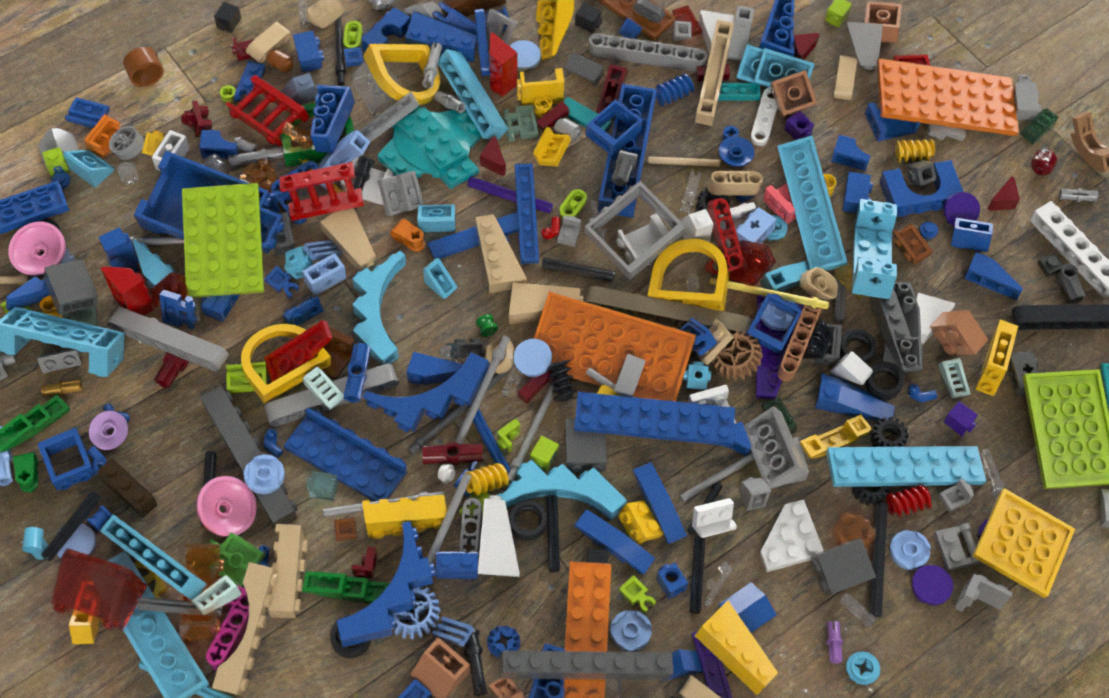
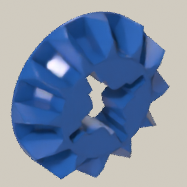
M498 625L490 631L487 637V647L491 654L499 657L502 651H518L520 635L516 632L515 628H511L508 625ZM501 634L505 639H510L507 641V649L502 643H498Z

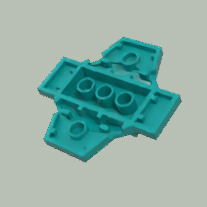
M418 106L392 126L394 137L377 155V159L386 169L389 168L393 176L411 171L416 172L417 178H420L421 174H432L433 178H440L451 190L470 177L479 174V168L469 159L470 148L472 149L482 136L466 110L462 113H458L455 110L436 113L428 111L425 107L420 108Z

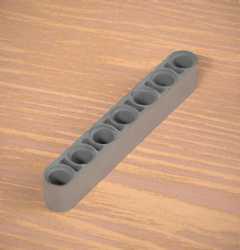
M593 34L589 38L590 55L606 59L696 72L697 66H706L708 57L705 50L603 34Z
M118 307L107 322V325L112 330L124 332L125 336L215 372L221 368L229 356V353L218 345L122 307Z
M384 364L367 370V379L364 382L361 398H363L366 391L376 394L394 388L399 384L392 364ZM347 377L332 381L343 395ZM328 388L322 394L324 395L326 392L330 390V388ZM309 389L271 401L264 406L269 424L273 427L306 417L307 408L313 411L316 409L320 412L328 410ZM334 393L327 400L330 401L336 394ZM343 399L335 407L349 403V401Z

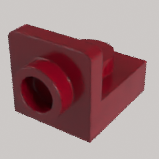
M233 37V44L230 46L232 54L237 55L238 61L253 58L246 53V50L254 39L237 43L236 37Z
M368 547L367 553H363L362 566L352 565L351 570L355 577L374 578L378 557L376 547Z

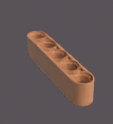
M804 305L777 372L780 380L789 382L794 378L822 308L817 307L814 310L810 308L811 306Z

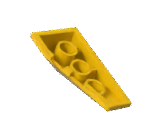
M575 0L537 1L536 21L539 22L537 32L541 36L539 47L542 60L555 56L573 16Z

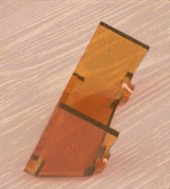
M185 543L186 569L207 584L202 590L203 592L219 580V572H224V559H220V544ZM184 595L183 601H191V599ZM182 614V621L179 622L181 640L183 643H192L215 637L216 632H220L221 619H217V615Z

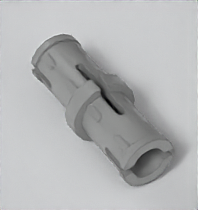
M438 91L434 96L436 102L443 104L447 109H453L458 113H462L466 108L464 102L457 100L453 95H447L442 91Z
M1061 188L1059 190V200L1097 202L1098 191L1082 190V188H1077L1076 190Z

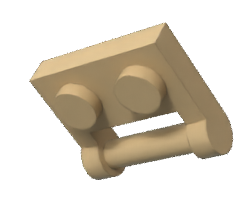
M717 318L709 328L717 344L702 356L697 354L706 365L734 338Z

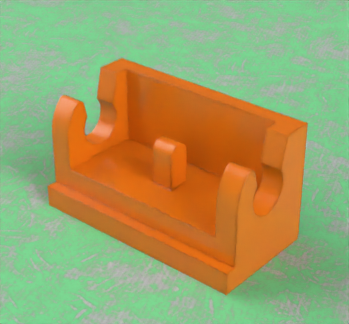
M104 114L84 139L87 149L105 158L111 150L109 148L111 137L121 128L119 127L120 122Z

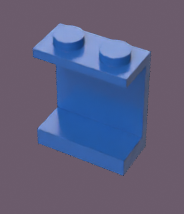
M875 102L869 103L865 111V116L877 142L915 134L921 124L920 122L881 117L880 109L877 108Z

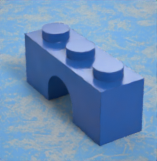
M394 7L379 22L375 23L368 33L363 35L361 39L362 50L366 52L369 44H389V40L386 37L388 35H395L401 39L408 31L410 17Z
M119 227L98 237L108 256L107 259L111 267L131 268L135 273L139 271L137 266L139 260L127 232L123 234Z

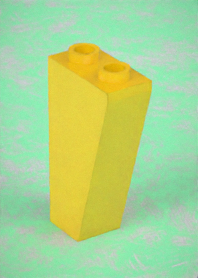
M999 320L975 390L991 396L995 395L1008 368L1018 329L1017 325Z

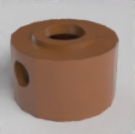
M150 47L133 49L124 57L123 66L131 83L135 86L147 87L153 85L164 74L163 65L156 51Z

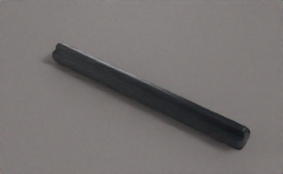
M884 502L876 503L872 567L876 577L871 579L870 616L875 618L882 616L888 513V505Z

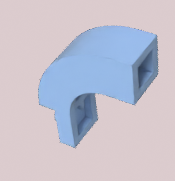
M358 130L348 134L337 143L333 153H327L318 165V168L351 162L353 159L363 155L370 141ZM320 184L327 191L326 185Z

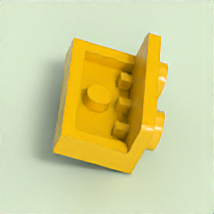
M546 127L533 152L538 164L542 166H558L571 138L565 134H553L551 128Z
M645 500L627 503L618 513V517L628 536L640 546L645 541L657 539L663 535Z

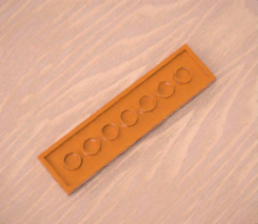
M570 561L565 651L607 652L611 564ZM564 679V698H605L606 679Z

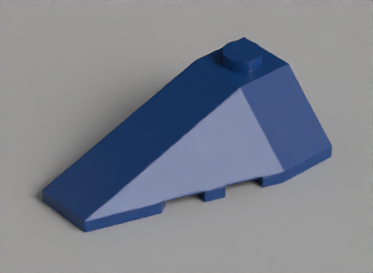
M821 373L815 409L852 417L862 414L864 419L876 422L878 420L882 421L884 417L887 420L889 417H893L894 405L840 377Z

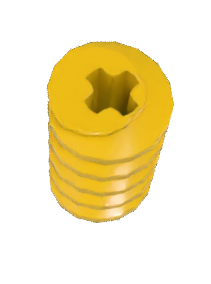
M925 139L921 142L920 140H915L914 142L913 140H908L907 142L901 140L899 143L897 140L895 144L897 161L900 163L902 157H904L906 163L909 157H911L912 162H915L916 157H918L919 161L925 157V160L929 162L930 157L935 155L934 141L932 139L928 142Z
M501 463L466 472V474L471 476L466 491L470 494L473 492L477 496L481 492L487 493L488 490L500 489L501 486L507 487L509 483L507 471Z

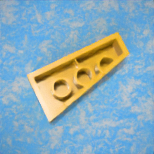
M444 495L417 497L416 501H412L408 497L400 498L397 502L379 499V503L370 504L369 500L362 501L368 539H381L392 534L394 536L403 535L402 523L409 521L412 528H416L417 532H422L427 528L440 529L447 513Z
M729 601L695 635L756 695L778 673Z

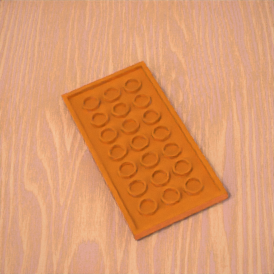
M878 59L877 76L881 117L1017 136L1019 133L1012 78Z
M550 291L548 292L534 339L542 340L549 346L552 352V363L570 360L566 367H572V370L567 372V374L574 376L571 379L601 387L602 384L586 374L589 367L616 384L627 354L643 359L645 364L633 396L636 398L666 401L677 400L696 338L695 334Z

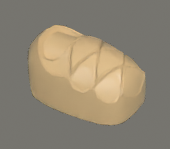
M320 0L308 8L306 16L311 24L325 28L344 13V7L339 0Z
M816 267L807 270L800 277V287L808 294L824 300L836 298L838 283L824 269Z
M499 337L485 348V358L489 363H491L493 359L492 354L495 348H498L502 337ZM510 340L504 351L506 354L503 360H500L495 371L497 374L507 372L513 365L514 348Z

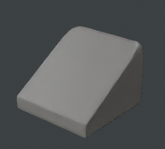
M674 21L672 25V41L691 39V22Z

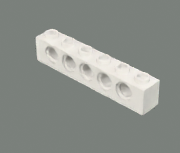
M1052 201L1035 210L1030 219L1032 224L1070 264L1077 267L1078 272L1103 299L1109 297V259L1086 238L1085 234Z

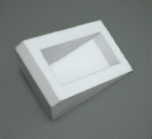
M853 351L840 358L838 363L830 370V374L863 385L873 372Z

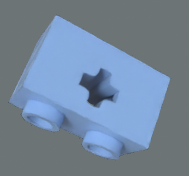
M758 207L755 212H751L747 216L743 225L740 224L736 228L739 244L754 253L775 229L776 218Z
M335 253L302 271L304 282L314 296L346 279L345 267Z

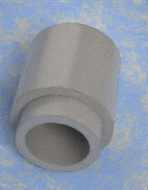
M560 118L554 127L557 134L569 135L571 142L578 140L582 134L581 127L567 118Z

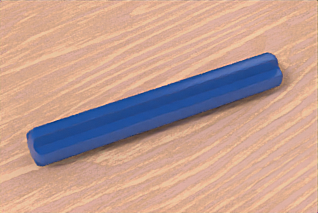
M478 408L473 422L494 463L503 464L508 474L511 469Z

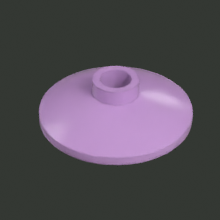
M104 411L98 414L92 420L89 427L91 442L102 450H112L119 447L125 441L128 434L126 419L115 411ZM110 429H114L112 435H109Z

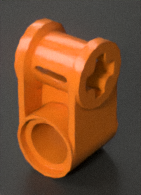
M401 219L390 231V235L394 240L402 243L414 252L422 251L425 248L426 243L423 239V231L406 219Z

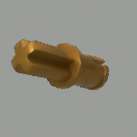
M59 380L58 383L41 385L43 397L58 394L64 396L65 393L82 390L81 380L65 382Z

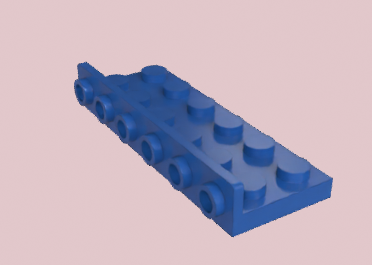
M59 180L1 199L0 234L69 211Z
M307 408L306 417L284 444L285 450L373 502L379 501V499H389L407 474L406 463L401 458L390 456L385 449L381 447L378 449L368 439H361L356 436L354 431L349 428L344 429L337 421L325 418L316 409L313 411Z

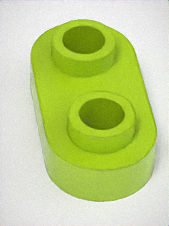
M349 21L346 23L343 39L345 49L361 47L363 30L360 22Z
M575 189L570 192L560 206L559 215L561 219H563L564 215L577 218L587 203V194L583 190Z

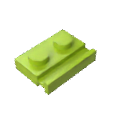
M266 362L251 363L255 372L267 385ZM242 364L226 365L227 391L229 393L254 391L243 374Z

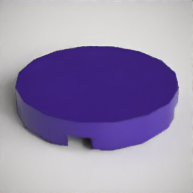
M957 192L947 198L943 213L948 224L954 227L956 218L977 221L980 214V205L972 194Z
M926 565L915 572L912 578L911 589L914 596L920 602L931 604L930 606H937L950 598L953 591V581L943 568L936 565Z

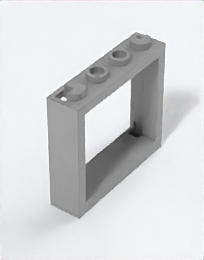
M640 181L636 185L630 186L624 195L617 196L613 204L609 207H604L596 218L589 219V222L585 225V235L631 280L655 260L664 249L680 239L685 234L686 226ZM640 196L672 229L631 264L627 265L596 231Z

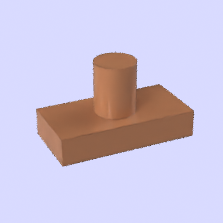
M499 679L489 685L491 692L496 698H524L522 691L511 679Z

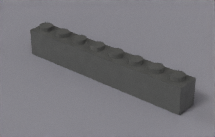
M222 386L200 398L244 475L245 466L248 462L250 463L256 456L265 455V452L261 453L258 448L261 446L257 438H252L249 434L251 429L246 421L242 422L240 418L242 413L238 406L234 407L231 402L234 400L229 391L225 392ZM284 484L269 494L263 495L254 492L274 528H276V524H288L297 519L295 511L298 508L293 500H288L286 496L288 491Z
M502 651L498 657L499 679L667 680L673 675L672 652Z

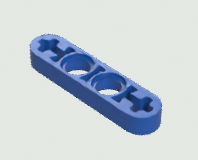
M476 9L475 21L481 76H489L490 65L484 9Z

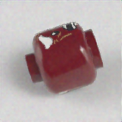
M1041 149L1035 153L1030 166L1037 175H1049L1055 168L1058 159L1052 150Z

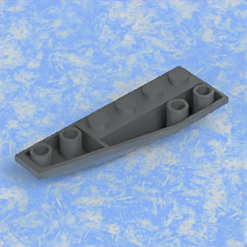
M895 282L890 299L870 296L869 301L888 350L902 372L922 371L920 308L911 283Z

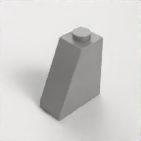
M847 22L860 66H864L863 69L874 70V67H877L880 54L883 24Z

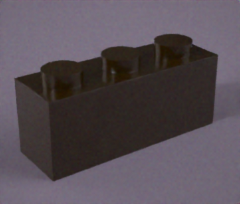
M113 458L97 471L102 482L141 518H144L158 505L154 496Z

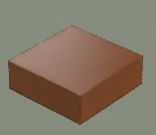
M355 517L334 520L337 541L357 539Z

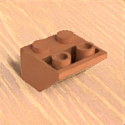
M437 638L423 653L410 676L427 688L435 698H447L470 673V664L440 638Z

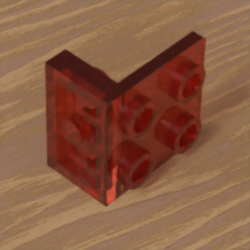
M741 240L739 245L744 258L743 265L729 274V281L755 286L776 263V260L768 245Z

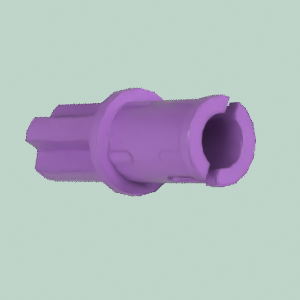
M832 621L827 623L828 640L826 644L829 646L830 662L838 664L842 662L841 645L843 644L840 622L834 621L835 629L833 630Z

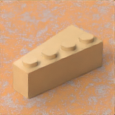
M494 214L475 217V228L489 294L512 290L513 282L526 283L527 278Z
M276 524L275 532L278 534L279 541L274 542V556L277 562L272 563V568L278 570L279 578L277 585L271 591L273 599L270 607H268V612L271 617L296 619V613L300 612L301 599H298L303 587L301 572H305L306 560L303 559L304 552L307 553L308 540H305L301 525Z

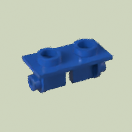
M315 296L313 298L309 297L308 300L300 303L298 307L295 306L285 310L282 316L288 324L298 326L324 310L318 296Z

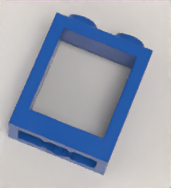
M614 100L586 125L585 136L613 156L641 131L642 119L627 109L624 104ZM614 116L630 127L618 139H614L601 129Z
M768 293L746 336L754 337L760 345L780 354L802 310L799 309L800 307L797 304L787 303L782 300L781 296ZM768 304L794 317L781 342L755 329Z
M76 427L37 443L51 481L57 491L66 490L73 484L85 482L96 475ZM77 445L85 465L56 476L49 456Z

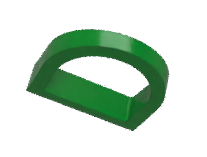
M316 103L302 106L305 108L309 118L314 116L313 112ZM350 115L344 127L346 135L354 132L353 121ZM300 119L294 120L282 133L286 167L302 165L299 159L302 161L307 159L308 161L319 163L327 155L326 152H316L314 145L292 147V133L296 126L302 122Z

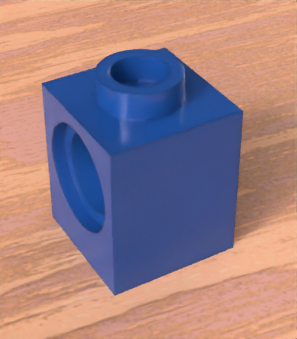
M676 563L671 565L665 564L658 569L656 580L668 599L687 589L688 582ZM672 576L676 581L669 582L666 577Z

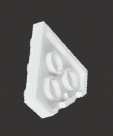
M804 499L785 504L760 552L766 572L812 560L811 555L824 551Z

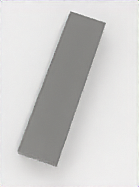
M412 92L408 93L359 132L372 142L419 106L416 97Z

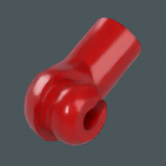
M552 217L551 227L541 230V235L544 239L550 240L560 233L561 219L559 217Z

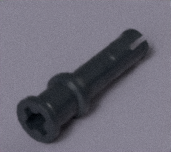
M364 156L359 157V165L357 170H355V180L353 183L354 189L361 188L362 192L365 182L370 178V169L374 166V161Z
M474 629L466 641V650H464V654L469 659L474 696H480L479 687L481 688L482 695L488 693L481 660L483 648L480 647L478 637L480 631Z

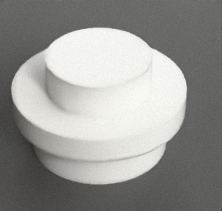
M443 464L438 471V479L444 484L454 479V466Z

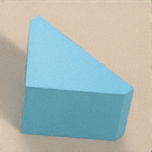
M439 258L433 260L423 269L424 283L441 298H447L458 288Z

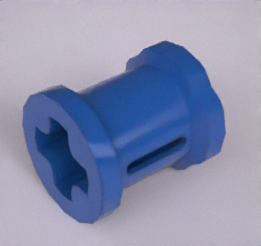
M100 506L99 510L86 521L93 529L100 532L112 514L104 506Z

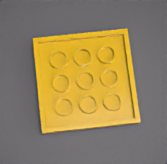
M1004 488L998 496L972 557L1041 597L1046 598L1050 593L1075 528Z

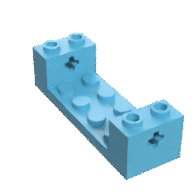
M860 199L854 220L853 294L890 299L897 278V264H892V231L897 217L896 204Z
M14 307L0 319V352H4L7 355H15L31 339L43 343L59 345L63 348L88 352L89 373L99 377H108L124 360L125 333Z

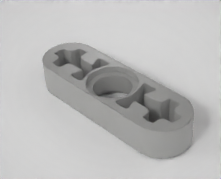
M469 498L463 504L460 552L467 553L464 546H468V538L464 539V536L469 538L476 537V540L471 539V545L475 549L470 552L479 551L482 505L476 498ZM472 503H475V506L478 507V509H474L473 514L474 517H478L477 520L474 518L466 519V516H471V511L467 507L471 506ZM470 522L475 523L477 526L474 533H467L465 530L466 525Z

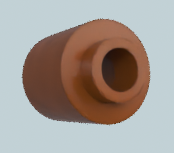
M271 50L267 55L269 65L281 72L286 73L293 68V58L279 50Z

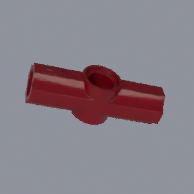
M166 352L163 365L154 378L155 383L163 388H170L179 372L186 369L189 361Z
M449 442L446 445L423 446L422 448L423 464L446 463L457 466L460 463L483 462L482 444L459 445L456 442ZM450 452H456V453H457V455H455V456H450V455H448V454H449Z

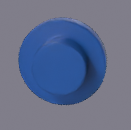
M57 172L51 178V182L59 180L62 189L67 188L70 184V176L66 172Z
M924 222L921 224L919 231L924 239H932L936 237L938 227L932 222Z

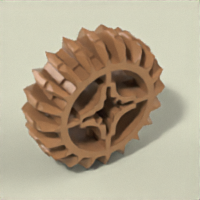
M736 331L732 335L734 338L711 361L715 371L719 372L721 377L726 376L728 380L731 377L735 381H737L738 377L744 380L745 375L751 377V371L757 372V366H761V359H763L762 348L757 339L750 335L746 336L747 333L745 331L741 335L739 331ZM723 361H726L727 363H732L733 366L727 365Z

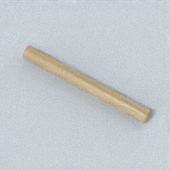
M648 156V164L720 166V160Z

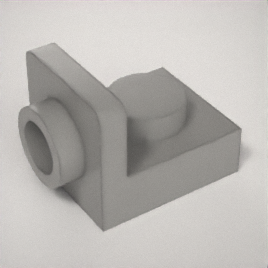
M564 215L557 243L575 247L581 230V219Z

